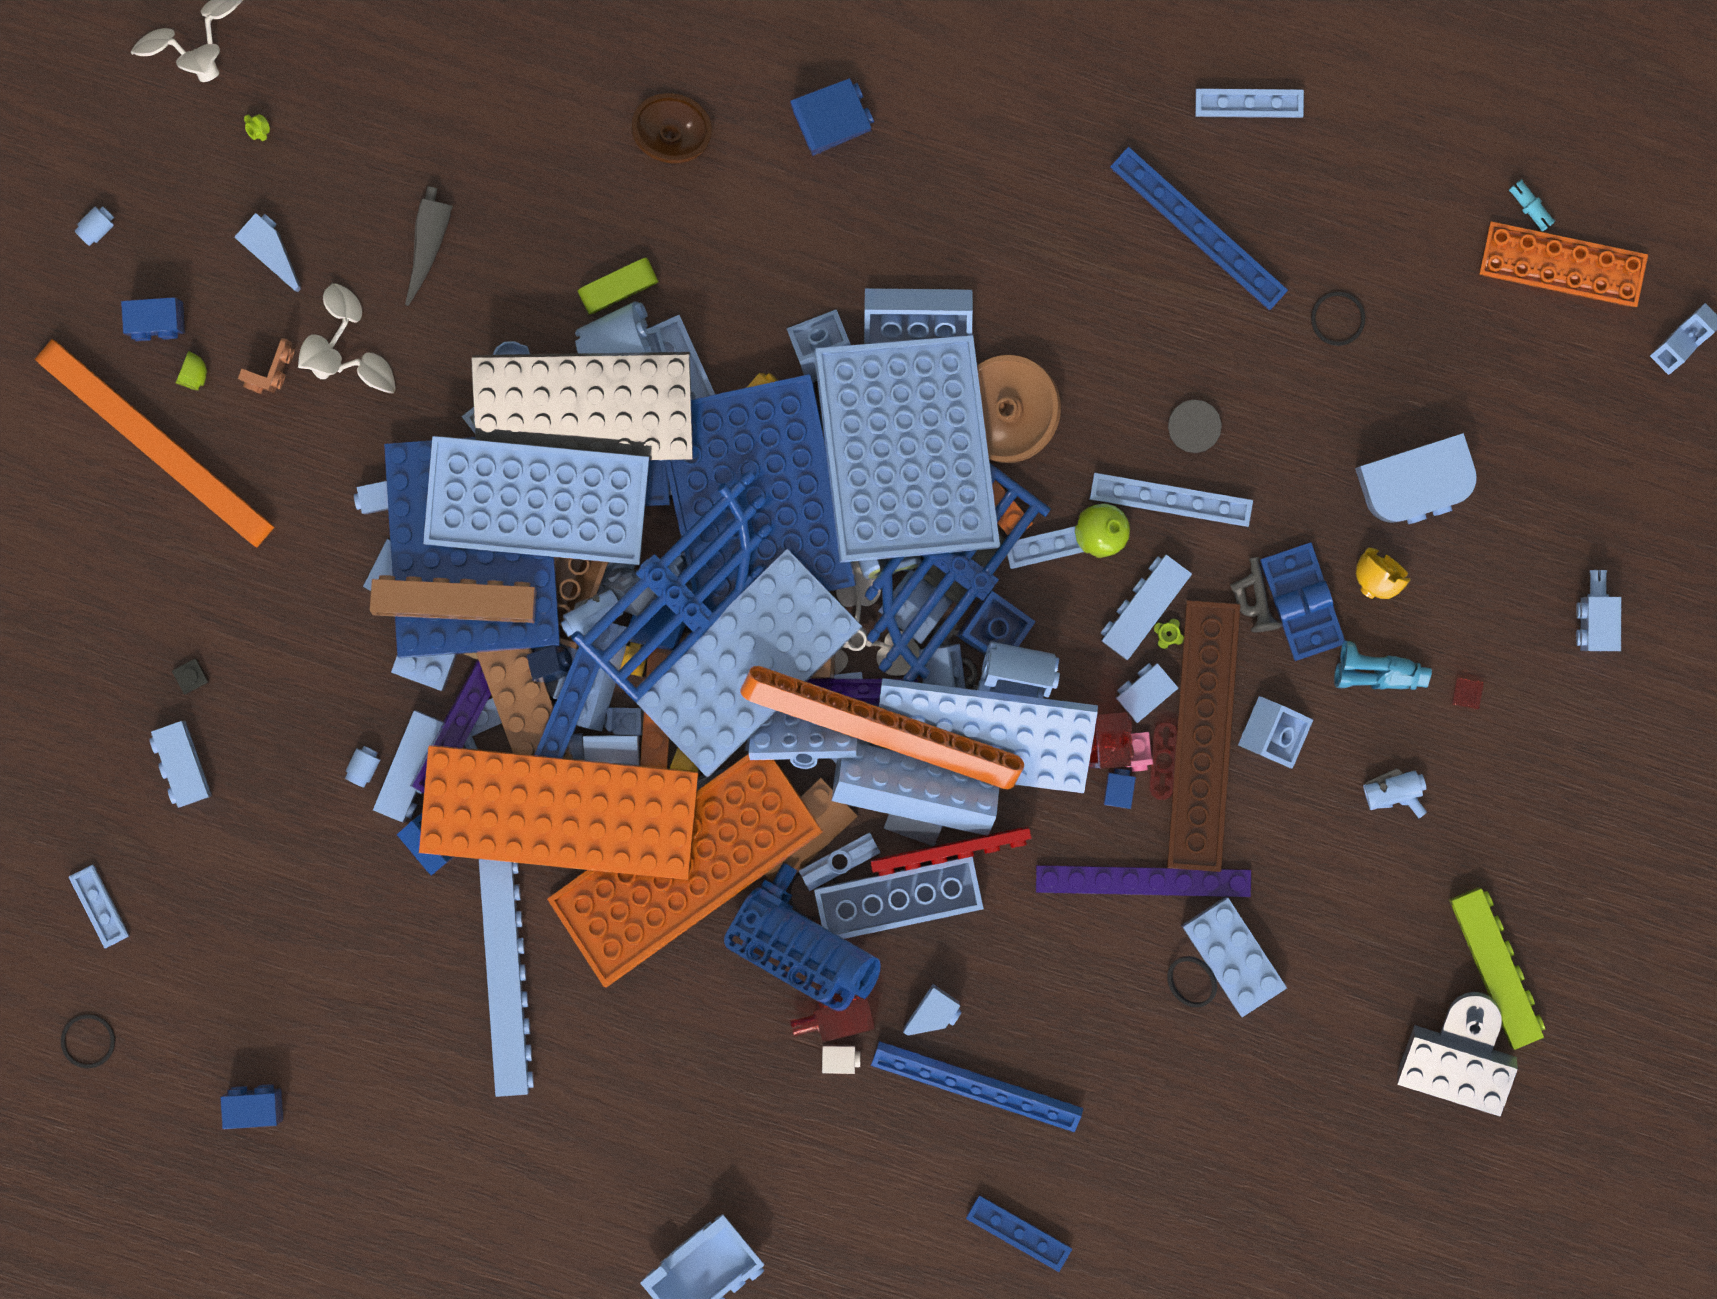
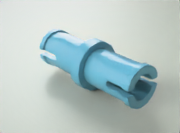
M1521 179L1516 185L1522 193L1514 185L1508 191L1521 204L1524 214L1528 213L1541 232H1543L1548 227L1541 218H1544L1549 226L1555 220L1542 206V200L1539 197L1536 198Z

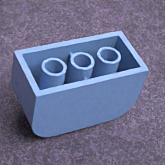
M1464 433L1355 468L1368 509L1376 518L1390 523L1407 520L1408 524L1427 519L1426 513L1433 512V515L1436 516L1453 511L1451 505L1460 503L1468 498L1476 484V471Z

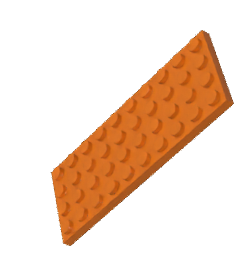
M429 745L419 853L688 880L698 772Z
M748 754L700 788L696 793L688 880L587 870L547 900L602 985L607 988L823 833V830L775 759L750 760Z

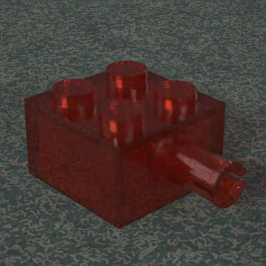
M1127 712L1097 713L1088 768L1102 769L1131 766V760L1134 759L1132 736L1130 735L1132 732V722Z
M855 995L850 1005L843 1011L833 1010L819 1002V1006L815 1007L813 1015L790 1020L792 1028L803 1026L792 1030L794 1037L818 1031L821 1034L822 1042L875 1029L868 996L866 999Z

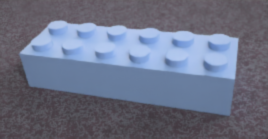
M858 743L857 758H837L832 801L988 836L997 815L999 787L896 751Z
M973 857L950 859L945 863L935 865L931 863L922 865L921 868L907 871L903 869L889 875H875L814 889L822 927L843 939L983 909Z

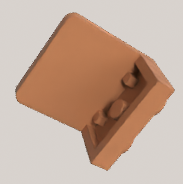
M281 338L267 378L241 369L238 379L244 382L243 387L259 394L263 390L275 393L276 389H281L286 374L282 373L286 363H291L295 349L292 348V342Z

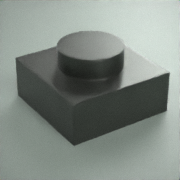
M197 658L172 671L184 695L209 682Z

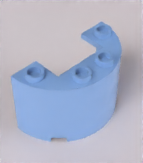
M635 301L578 328L575 332L577 337L580 336V339L575 341L577 352H655L654 348L649 346L646 339L648 336L646 327L648 325L645 318L648 315L643 304Z
M990 642L984 657L982 674L977 690L1035 698L1049 697L1052 688L1057 689L1060 676V673L1057 672L1059 658H1056L1053 653Z
M721 1214L715 1218L716 1221L713 1223L709 1222L660 1262L656 1270L653 1269L640 1283L653 1299H725L723 1296L728 1291L732 1290L735 1293L746 1283L745 1281L749 1277L753 1281L765 1271L762 1268L764 1263L728 1219Z

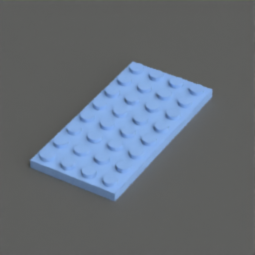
M432 436L423 544L640 565L650 456Z
M787 549L727 607L708 631L637 704L706 777H709L777 711L746 700L740 693V689L751 667L761 666L807 682L863 626Z
M882 678L880 708L1019 756L1025 766L1015 785L1084 793L1098 705ZM874 744V747H878V748H882V749H887V748H884V747H881V746H878V745H875V744Z

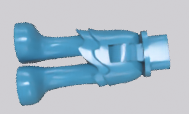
M1344 641L1341 648V663H1338L1335 668L1334 685L1336 688L1371 685V688L1374 690L1409 688L1415 690L1417 686L1428 687L1432 669L1421 667L1420 663H1414L1409 659L1396 656L1370 657L1361 655L1355 643ZM1355 669L1374 670L1375 673L1355 671Z

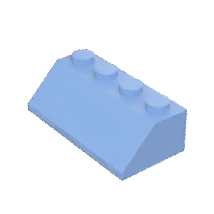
M865 288L864 344L971 336L973 314L972 290Z

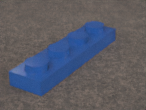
M978 1195L966 1216V1219L1058 1272H1060L1072 1251V1247L981 1195Z

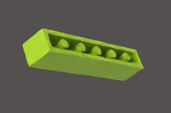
M1478 887L1449 899L1488 995L1500 1008L1501 1026L1510 1047L1516 1050L1544 1038L1542 1031L1545 1030L1544 1023L1540 1015H1534L1531 1006L1535 1005L1530 991H1524L1521 981L1525 980L1519 965L1514 967L1511 960L1514 952L1509 941L1504 942L1500 932L1504 931L1499 917H1493L1490 909L1493 906V902L1488 891L1483 892L1482 888Z

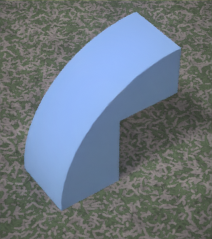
M1704 303L1650 357L1668 375L1671 374L1688 359L1700 344L1716 332L1717 314Z

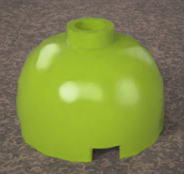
M1098 504L1090 506L1080 513L1078 525L1075 526V536L1077 543L1084 552L1090 553L1097 558L1115 555L1125 547L1129 540L1130 526L1123 511L1113 505Z

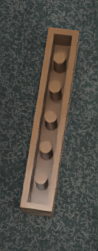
M380 575L379 579H372L370 612L372 615L535 623L537 590L535 587H530L531 583L514 582V586H503L504 582L495 580L487 581V585L476 584V580L461 579L460 583H449L447 578H433V582H422L421 577L410 576L406 577V581L395 580V576Z

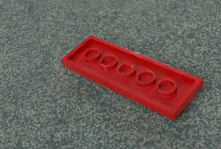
M1026 826L989 834L988 836L984 835L871 859L872 871L878 872L879 876L895 873L894 868L905 866L906 871L921 868L920 862L931 860L932 865L948 862L947 857L957 855L958 859L973 857V851L981 849L987 854L1000 851V845L1010 844L1011 848L1027 845L1026 840L1031 839L1030 829Z

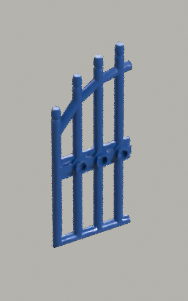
M991 463L989 464L992 484L996 480L1008 489L995 507L997 523L1016 497H1019L1030 507L984 568L971 559L977 550L921 555L924 557L923 561L894 600L892 574L905 557L890 558L873 581L872 586L865 593V597L871 601L878 594V590L882 589L883 615L874 625V629H871L868 633L867 640L873 644L880 637V633H883L886 627L888 628L894 645L879 665V669L884 673L890 669L892 662H895L901 654L911 666L903 677V681L914 682L918 675L925 680L931 672L925 665L973 600L978 597L984 601L999 580L993 573L1039 512L1046 517L1051 510L1049 506ZM932 565H935L946 575L901 634L895 615ZM956 581L967 589V592L917 658L908 648L907 644L953 582Z
M751 471L746 472L741 477V480L737 481L731 488L726 483L721 484L718 487V491L722 497L664 556L659 559L654 554L649 560L647 559L635 573L640 580L585 635L580 631H576L571 636V639L636 703L708 631L727 607L765 571L759 565L748 575L752 551L763 541V538L770 534L772 528L765 524L750 538L748 520L757 512V509L765 504L766 499L760 494L744 510H742L736 499L746 488V485H749L755 478ZM729 506L735 519L676 576L668 566ZM738 531L741 548L693 594L685 584ZM738 566L735 589L711 612L702 601ZM649 587L658 597L601 653L592 643ZM666 604L675 614L618 670L609 660ZM684 622L692 632L635 687L627 677Z

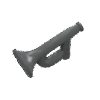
M1259 557L1249 559V562H1251L1250 575L1230 584L1235 594L1236 604H1240V612L1248 617L1258 616L1255 625L1251 628L1253 633L1271 631L1283 626L1282 623L1273 618L1269 611ZM1251 585L1254 586L1256 604L1254 606L1248 605L1244 589Z

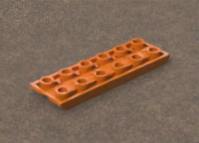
M1490 222L1479 274L1610 303L1637 307L1648 254Z

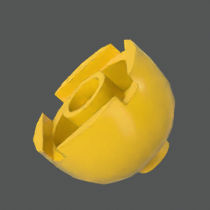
M1368 548L1356 565V577L1358 583L1362 586L1361 592L1371 599L1374 597L1390 599L1398 595L1410 581V578H1405L1408 575L1407 571L1390 556L1385 555L1384 558L1376 555L1379 550Z

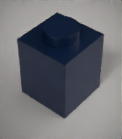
M556 645L527 655L532 681L540 683L544 682L547 684L566 677L572 665V657L567 648Z

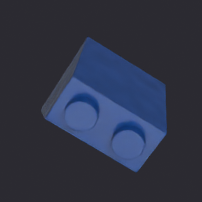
M850 78L790 101L791 108L812 156L871 131L870 124L874 120L868 107L863 109L859 99L863 98L858 83L852 84Z

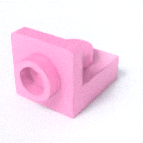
M1149 732L1122 735L1125 767H1131L1132 772L1148 770L1147 765L1153 764Z

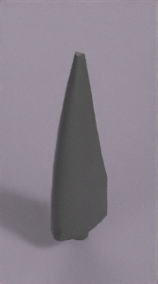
M427 186L425 199H421L415 222L413 268L405 301L407 306H409L433 265L453 208L451 205L435 202L438 188Z

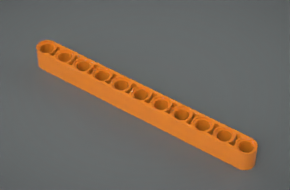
M51 339L37 355L35 360L253 546L258 548L275 528L54 339Z
M761 666L750 668L740 689V693L746 700L1003 789L1014 787L1025 766L1023 760L1013 753Z

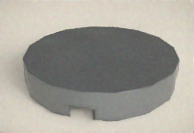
M1193 399L1181 403L1173 410L1169 417L1168 432L1170 439L1176 447L1185 452L1199 453L1208 450L1216 443L1221 434L1222 424L1218 412L1212 405L1205 401Z

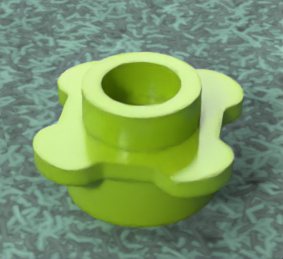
M260 114L254 117L246 115L244 121L247 134L253 140L257 138L262 141L266 140V134L269 133L270 127L265 117Z
M1171 619L1168 623H1157L1154 626V631L1159 637V647L1165 649L1171 644L1179 645L1183 642L1184 636L1180 634V622L1178 620ZM1167 631L1171 632V636L1166 635Z

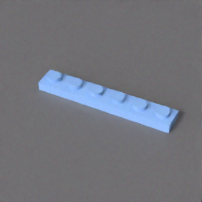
M1094 473L1089 499L1249 527L1253 500L1098 473Z

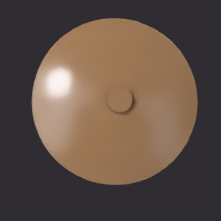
M1002 355L985 360L977 365L989 460L1001 463H1014L1026 460L1036 455L1049 443L1058 427L1061 401L1057 386L1045 369L1027 358L1015 355Z

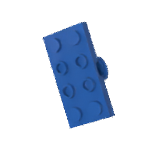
M1310 542L1260 559L1294 661L1341 646L1345 639L1312 543Z

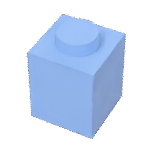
M387 481L357 487L358 493L354 494L356 509H361L362 514L388 510Z

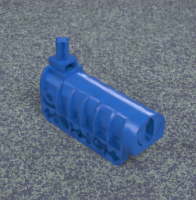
M783 863L772 883L764 880L761 888L757 887L745 899L725 934V946L732 952L833 1010L843 1011L850 1005L855 995L866 999L880 974V960L792 909L793 906L788 904L792 895L787 893L786 889L797 870ZM734 936L743 940L742 946L737 943L735 944L732 940ZM756 947L765 952L763 957L753 953ZM770 957L780 961L779 965L776 966L770 963ZM787 966L790 967V969H789L788 972L785 971V969L787 968ZM798 972L807 977L805 982L795 977ZM813 981L822 986L819 991L811 986ZM835 993L838 995L841 993L840 996L843 998L841 1003L836 1002L832 998Z

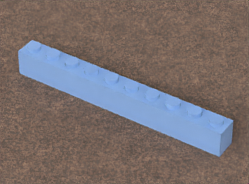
M479 859L496 1097L527 1095L530 1092L529 1088L534 1087L533 1071L528 1072V1061H532L531 1045H526V1034H530L529 1018H524V1007H528V993L522 990V981H526L525 964L521 965L520 954H524V939L519 938L518 927L523 926L522 912L517 911L516 901L521 900L520 884H515L514 874L519 873V864Z

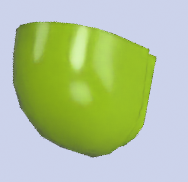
M188 351L176 383L192 390H198L200 385L203 386L206 380V364L201 357Z

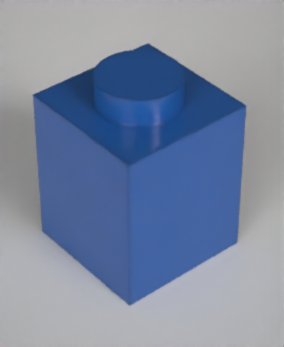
M1115 768L1114 773L1108 772L1104 805L1131 809L1136 777L1130 776V770Z

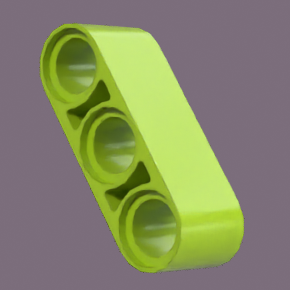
M646 257L602 277L577 291L588 315H591L643 291L659 281Z

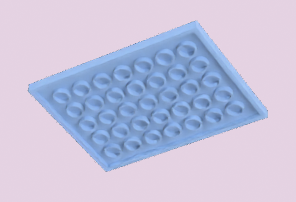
M973 335L815 348L814 357L840 563L999 548L1000 542Z

